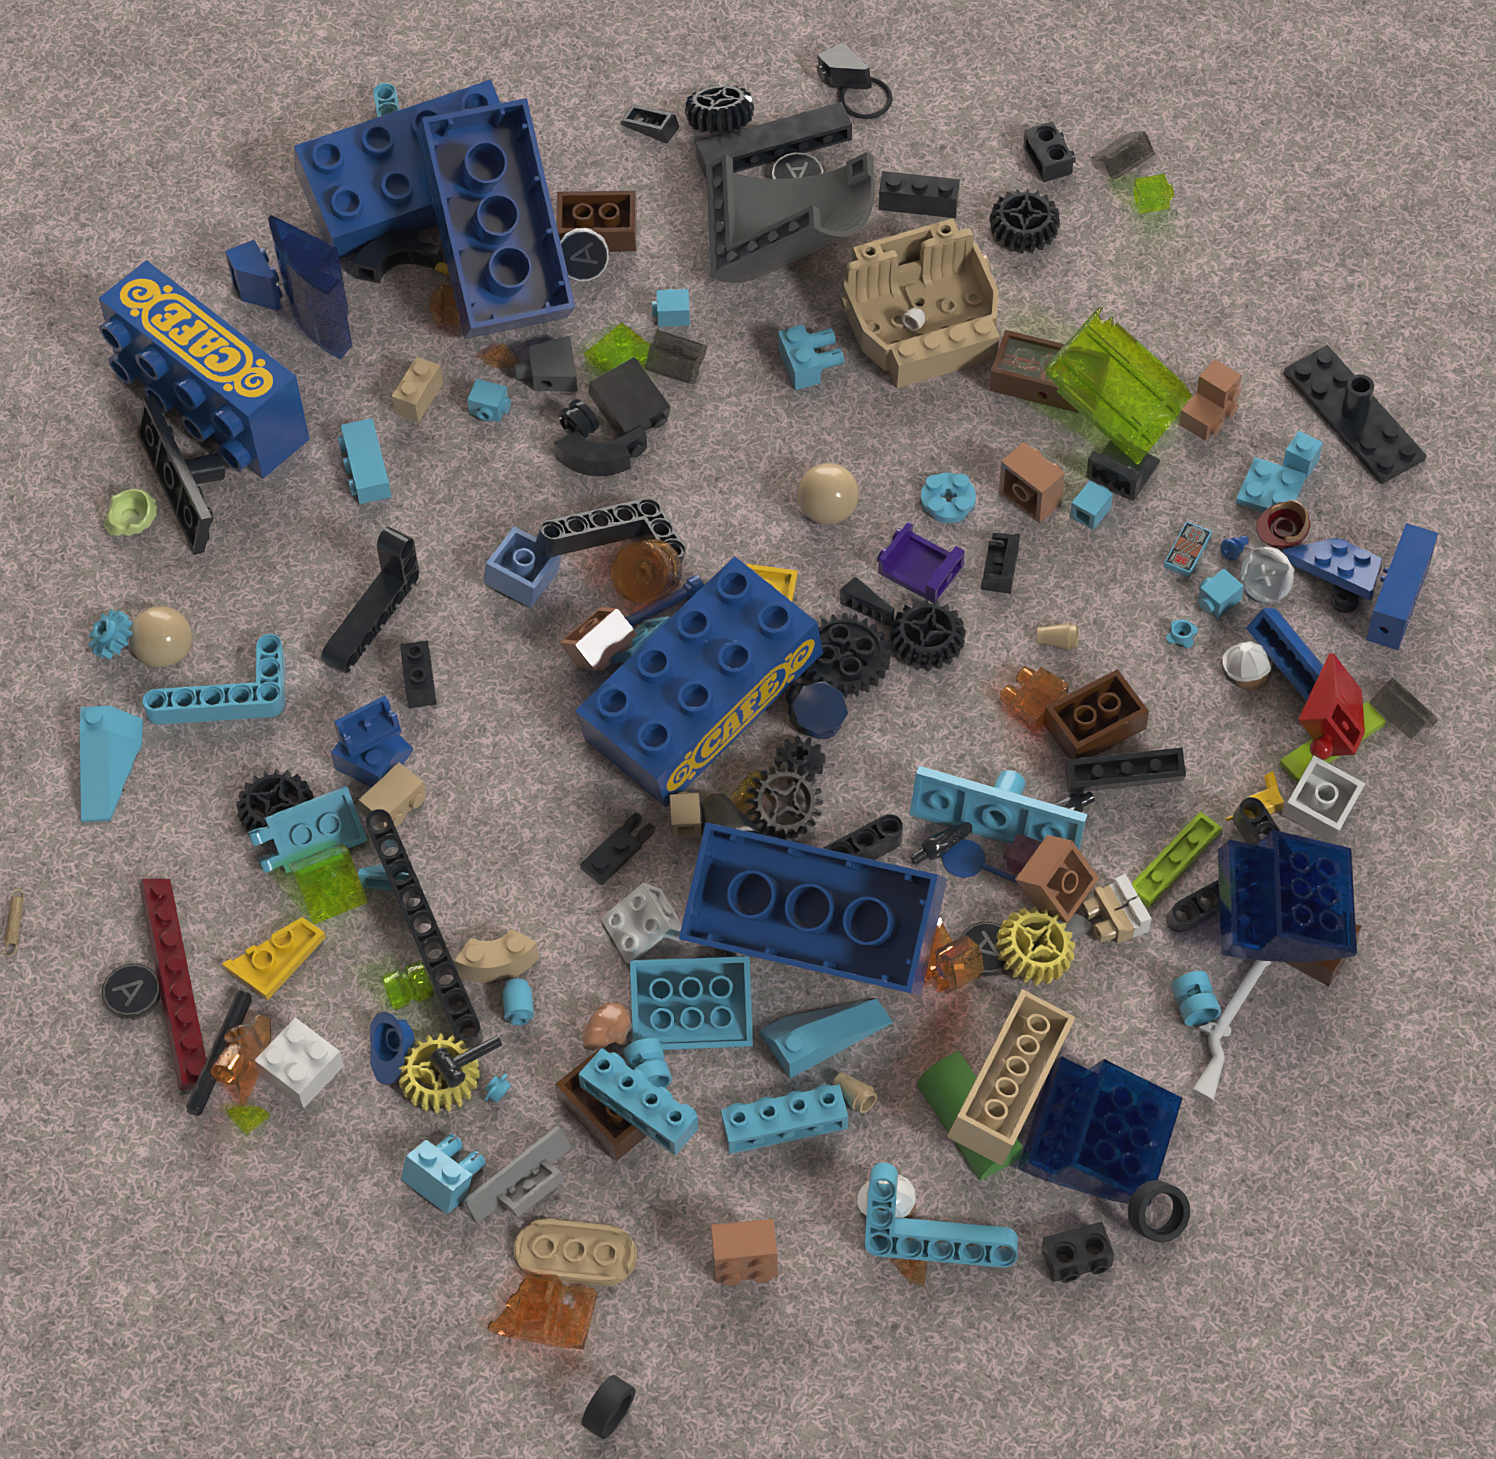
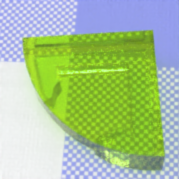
M238 1105L227 1111L228 1115L245 1135L270 1118L269 1113L259 1106L242 1107V1105Z

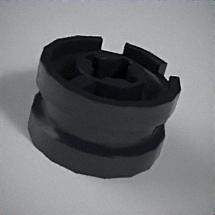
M574 399L568 405V408H563L557 414L561 415L558 420L564 430L568 429L571 433L577 430L586 439L589 433H594L599 428V421L594 412L579 399Z

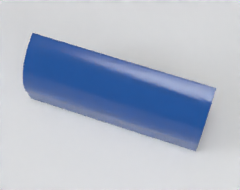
M1262 608L1246 629L1307 701L1324 665L1277 609Z

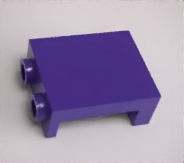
M907 522L902 529L898 528L888 548L884 547L877 557L878 574L934 603L964 566L965 550L955 546L949 552L913 532V524Z

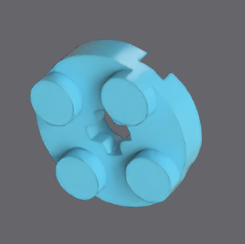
M961 473L930 475L926 479V483L921 491L923 510L939 522L955 523L963 520L970 511L972 512L976 502V492L973 485L969 482V477ZM945 494L955 496L951 502H946L945 498H941Z

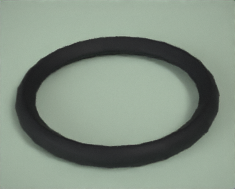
M871 77V82L880 85L887 94L885 106L875 113L860 114L849 109L844 101V95L848 88L840 90L839 102H842L846 112L855 118L873 119L888 111L892 104V92L888 85L877 78Z

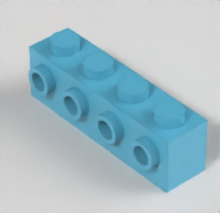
M601 1048L579 1073L580 1087L675 1156L698 1130V1116L692 1107L685 1103L681 1105L675 1101L667 1089L662 1086L657 1088L649 1082L648 1077L642 1071L629 1068L625 1065V1061L614 1052L610 1054Z
M825 1084L818 1086L815 1090L806 1092L792 1091L786 1094V1096L778 1098L763 1097L754 1103L744 1105L742 1103H735L725 1109H721L722 1125L729 1154L848 1129V1114L840 1084L834 1086Z

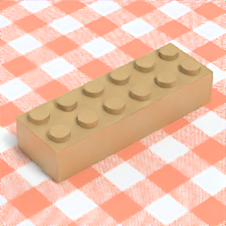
M1022 989L947 1137L1002 1166L1076 1017Z

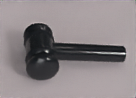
M496 1035L452 1058V1054L449 1053L447 1048L441 1047L430 1055L429 1060L441 1074L443 1081L447 1082V1086L455 1088L462 1084L466 1078V1074L462 1072L461 1067L501 1047L502 1042Z

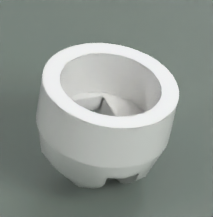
M911 308L902 316V322L906 328L917 332L925 323V313L919 308Z

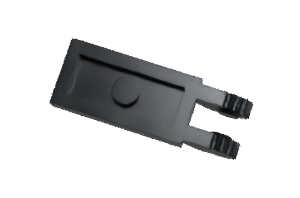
M638 813L631 815L622 827L620 826L580 863V868L602 886L642 848L641 845L653 835L656 829L655 826L651 823L647 824L634 838L630 833L639 826L643 817Z

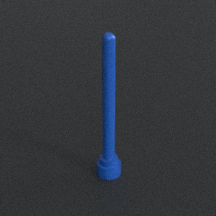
M696 574L686 579L683 588L625 617V619L631 626H634L686 598L691 599L704 586V583Z

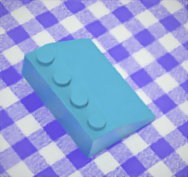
M750 956L630 961L633 1042L645 1038H656L660 1041L663 1050L753 1046Z

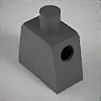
M570 336L532 345L529 347L530 361L515 363L516 379L532 377L534 391H578Z

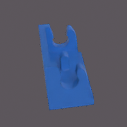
M385 695L334 721L338 739L351 758L402 733L396 712H392L389 700Z

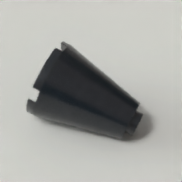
M711 794L703 801L701 810L704 826L707 822L764 835L725 794Z

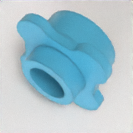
M1187 620L1172 621L1170 625L1171 632L1166 636L1167 642L1170 644H1180L1184 648H1191L1194 643L1192 640L1193 636L1197 634L1198 628Z
M506 1073L501 1078L495 1076L485 1087L484 1090L488 1092L484 1099L485 1101H488L490 1098L497 1103L509 1090L511 1084L505 1080L507 1077Z

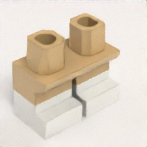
M1126 874L1115 878V883L1104 888L1096 887L1094 889V896L1082 902L1081 910L1086 919L1089 920L1101 915L1104 920L1094 925L1095 935L1099 942L1115 939L1117 943L1147 933L1150 930L1151 917L1140 898H1137L1138 894Z

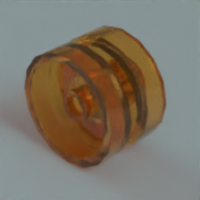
M645 539L622 547L615 555L611 565V579L616 591L624 599L633 603H649L671 594L678 587L682 576V564L677 552L668 543L659 539Z

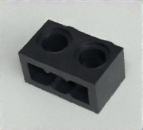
M1053 121L1024 130L1023 146L1044 183L1072 174L1073 163L1076 162L1074 151L1072 148L1067 147L1063 132L1057 129Z
M428 640L400 644L408 707L416 708L437 705Z
M1102 1221L1043 1237L1042 1251L1053 1282L1062 1280L1063 1283H1069L1077 1280L1081 1274L1088 1272L1094 1275L1101 1274L1113 1265L1114 1252ZM1096 1247L1101 1253L1093 1255L1087 1252L1086 1249ZM1066 1255L1071 1258V1261L1062 1263L1056 1257Z

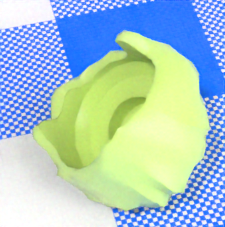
M129 489L114 495L110 500L109 512L105 519V528L108 534L112 536H120L122 534L131 536L139 534L148 528L156 517L158 508L155 505L156 499L150 497L149 493L143 491V489Z

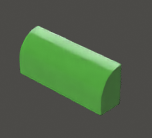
M959 1050L932 1065L921 1075L916 1084L948 1133L977 1078ZM1016 1139L1002 1166L954 1141L979 1181L1022 1157L1023 1146L1018 1139Z

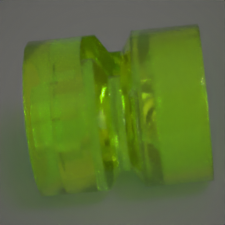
M421 960L405 966L402 973L396 969L381 975L384 988L394 1011L410 1006L412 999L420 1002L434 996L432 985Z

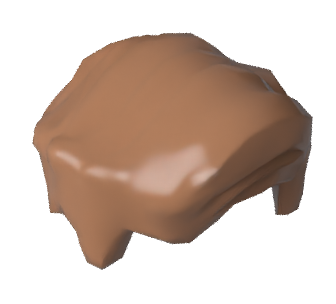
M608 1002L599 1006L590 1017L587 1025L584 1026V1034L582 1035L583 1048L595 1051L615 1042L625 1046L627 1044V1033L632 1027L629 1009L617 1002Z

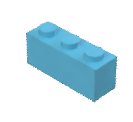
M373 418L341 425L343 436H339L338 441L341 453L347 452L348 457L343 458L346 474L352 473L353 479L348 480L352 496H358L359 504L390 498L389 481Z

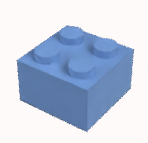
M514 526L486 562L483 583L532 608L559 571L561 555L544 557L538 554L534 547L536 537Z

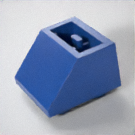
M251 240L226 250L225 253L232 283L241 300L274 310L281 309L280 298L283 295L278 283H276L279 281V276L274 266L269 267V258L265 249H259L256 241Z

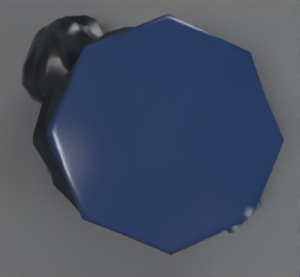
M824 681L811 685L796 683L790 687L786 695V700L790 704L787 712L790 721L805 736H813L817 739L831 738L839 731L842 722L848 715L843 693Z

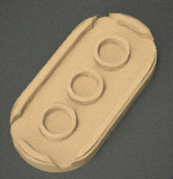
M538 1219L531 1222L525 1229L523 1228L516 1236L514 1242L515 1260L520 1269L528 1276L539 1280L613 1286L624 1281L633 1272L637 1263L635 1243L623 1229L612 1225Z

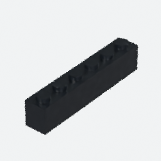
M842 102L696 142V156L705 178L706 164L725 154L733 159V173L775 162L786 154L807 153L852 140V123Z

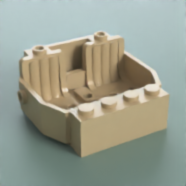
M952 218L853 247L852 262L848 263L845 269L843 297L840 298L841 307L844 313H846L862 352L884 371L889 370L896 388L994 360L998 352L1000 336L996 329L999 290L991 275L988 257L986 255L983 256L979 246L974 243V235L970 228L959 231ZM911 308H919L925 313V323L917 332L909 330L902 322V316Z

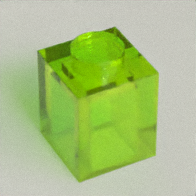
M1165 173L1134 179L1133 197L1139 214L1170 209L1171 199H1174V188L1172 183H1168Z

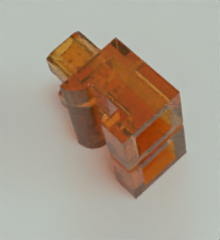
M1024 666L1016 676V682L1023 687L1018 690L1012 685L1007 684L1000 692V700L1009 707L1010 716H1017L1027 724L1026 728L1036 733L1044 725L1045 706L1067 696L1069 683L1043 667H1040L1036 672Z

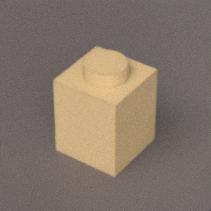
M680 792L670 795L672 838L701 837L699 793Z

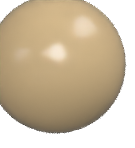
M834 463L819 464L809 469L802 477L798 486V502L804 514L812 521L823 525L837 524L846 520L855 511L859 501L858 483L853 474L841 465Z
M155 606L148 608L135 618L130 627V631L133 632L129 636L132 652L139 661L152 667H166L177 663L187 655L192 645L193 637L189 622L179 611L170 607Z

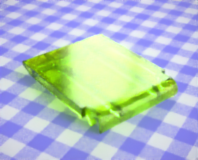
M1098 307L1047 364L1045 374L1059 387L1057 392L1138 464L1193 396L1181 379L1118 322L1114 324L1113 316L1109 317L1108 320H1103L1099 315L1103 307Z

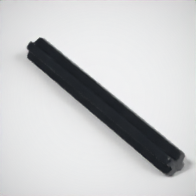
M243 991L236 993L186 1104L188 1114L200 1116L203 1113L252 1002L250 993Z

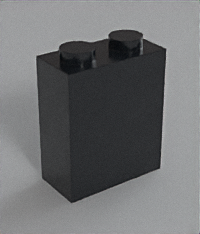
M636 357L590 381L588 394L619 438L640 426L646 431L653 426L654 428H659L668 421L671 407Z

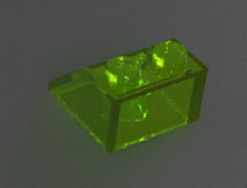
M343 843L288 864L297 889L314 925L368 903L349 850Z

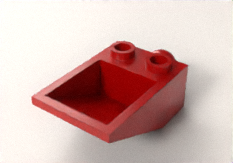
M1334 653L1328 655L1298 719L1314 739L1310 744L1311 755L1321 760H1326L1330 756L1355 755L1365 734L1362 689Z

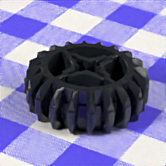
M718 84L714 87L709 86L706 89L701 88L699 92L695 91L687 97L685 102V116L688 124L693 129L700 130V132L708 131L711 134L719 132L721 134L724 131L738 130L740 126H746L748 122L752 121V116H754V102L750 92L736 85L731 87L728 84L725 86Z
M1028 188L1025 192H1020L1017 189L1015 194L1007 191L1005 197H999L997 203H994L989 219L990 230L994 234L995 241H1001L1002 247L1010 245L1011 252L1016 248H1020L1021 254L1025 249L1029 248L1033 254L1035 247L1043 250L1045 244L1051 245L1053 238H1056L1058 228L1060 227V213L1054 201H1049L1048 195L1040 196L1038 190L1035 193H1030Z
M927 599L924 600L923 604H919L915 600L912 608L905 605L903 612H897L895 620L891 623L890 640L892 642V649L897 652L899 660L905 658L907 666L915 662L917 670L922 665H926V668L930 671L933 664H936L941 670L943 661L951 665L953 657L958 658L960 650L963 649L965 644L966 630L963 627L964 622L962 618H958L957 610L950 611L948 603L941 607L939 606L938 599L934 604H929Z
M782 763L779 772L777 766L772 764L769 766L770 774L765 769L759 771L763 780L758 777L751 779L757 788L748 787L746 789L748 794L754 795V798L745 799V804L753 805V808L746 811V814L748 816L756 815L757 818L752 822L755 825L760 822L763 824L760 828L763 834L770 829V837L776 838L779 832L780 839L787 840L789 832L792 840L798 839V830L803 835L809 832L805 824L810 827H814L817 824L811 816H821L822 812L815 809L814 806L822 805L823 800L815 799L814 796L822 791L820 788L812 789L811 785L817 782L815 778L810 779L808 782L805 780L809 771L804 770L798 775V765L794 764L790 772H788L787 763ZM775 779H787L793 782L785 791L768 785ZM799 788L805 797V811L801 810L802 807L796 800ZM763 792L772 804L768 816L762 805ZM790 793L787 797L789 801L786 802L790 803V806L778 810L780 807L778 803L781 802L778 801V797L782 798ZM783 813L800 819L793 825H781L775 822Z
M275 769L274 774L269 775L264 770L262 778L253 776V784L245 782V791L239 792L240 801H237L236 804L237 815L243 829L246 832L252 831L257 828L266 827V817L314 799V795L309 788V784L306 781H302L298 774L291 776V772L287 769L283 775H280L279 770ZM287 793L294 795L298 799V804L288 799ZM254 808L260 809V812L265 814V818L258 817L253 812Z

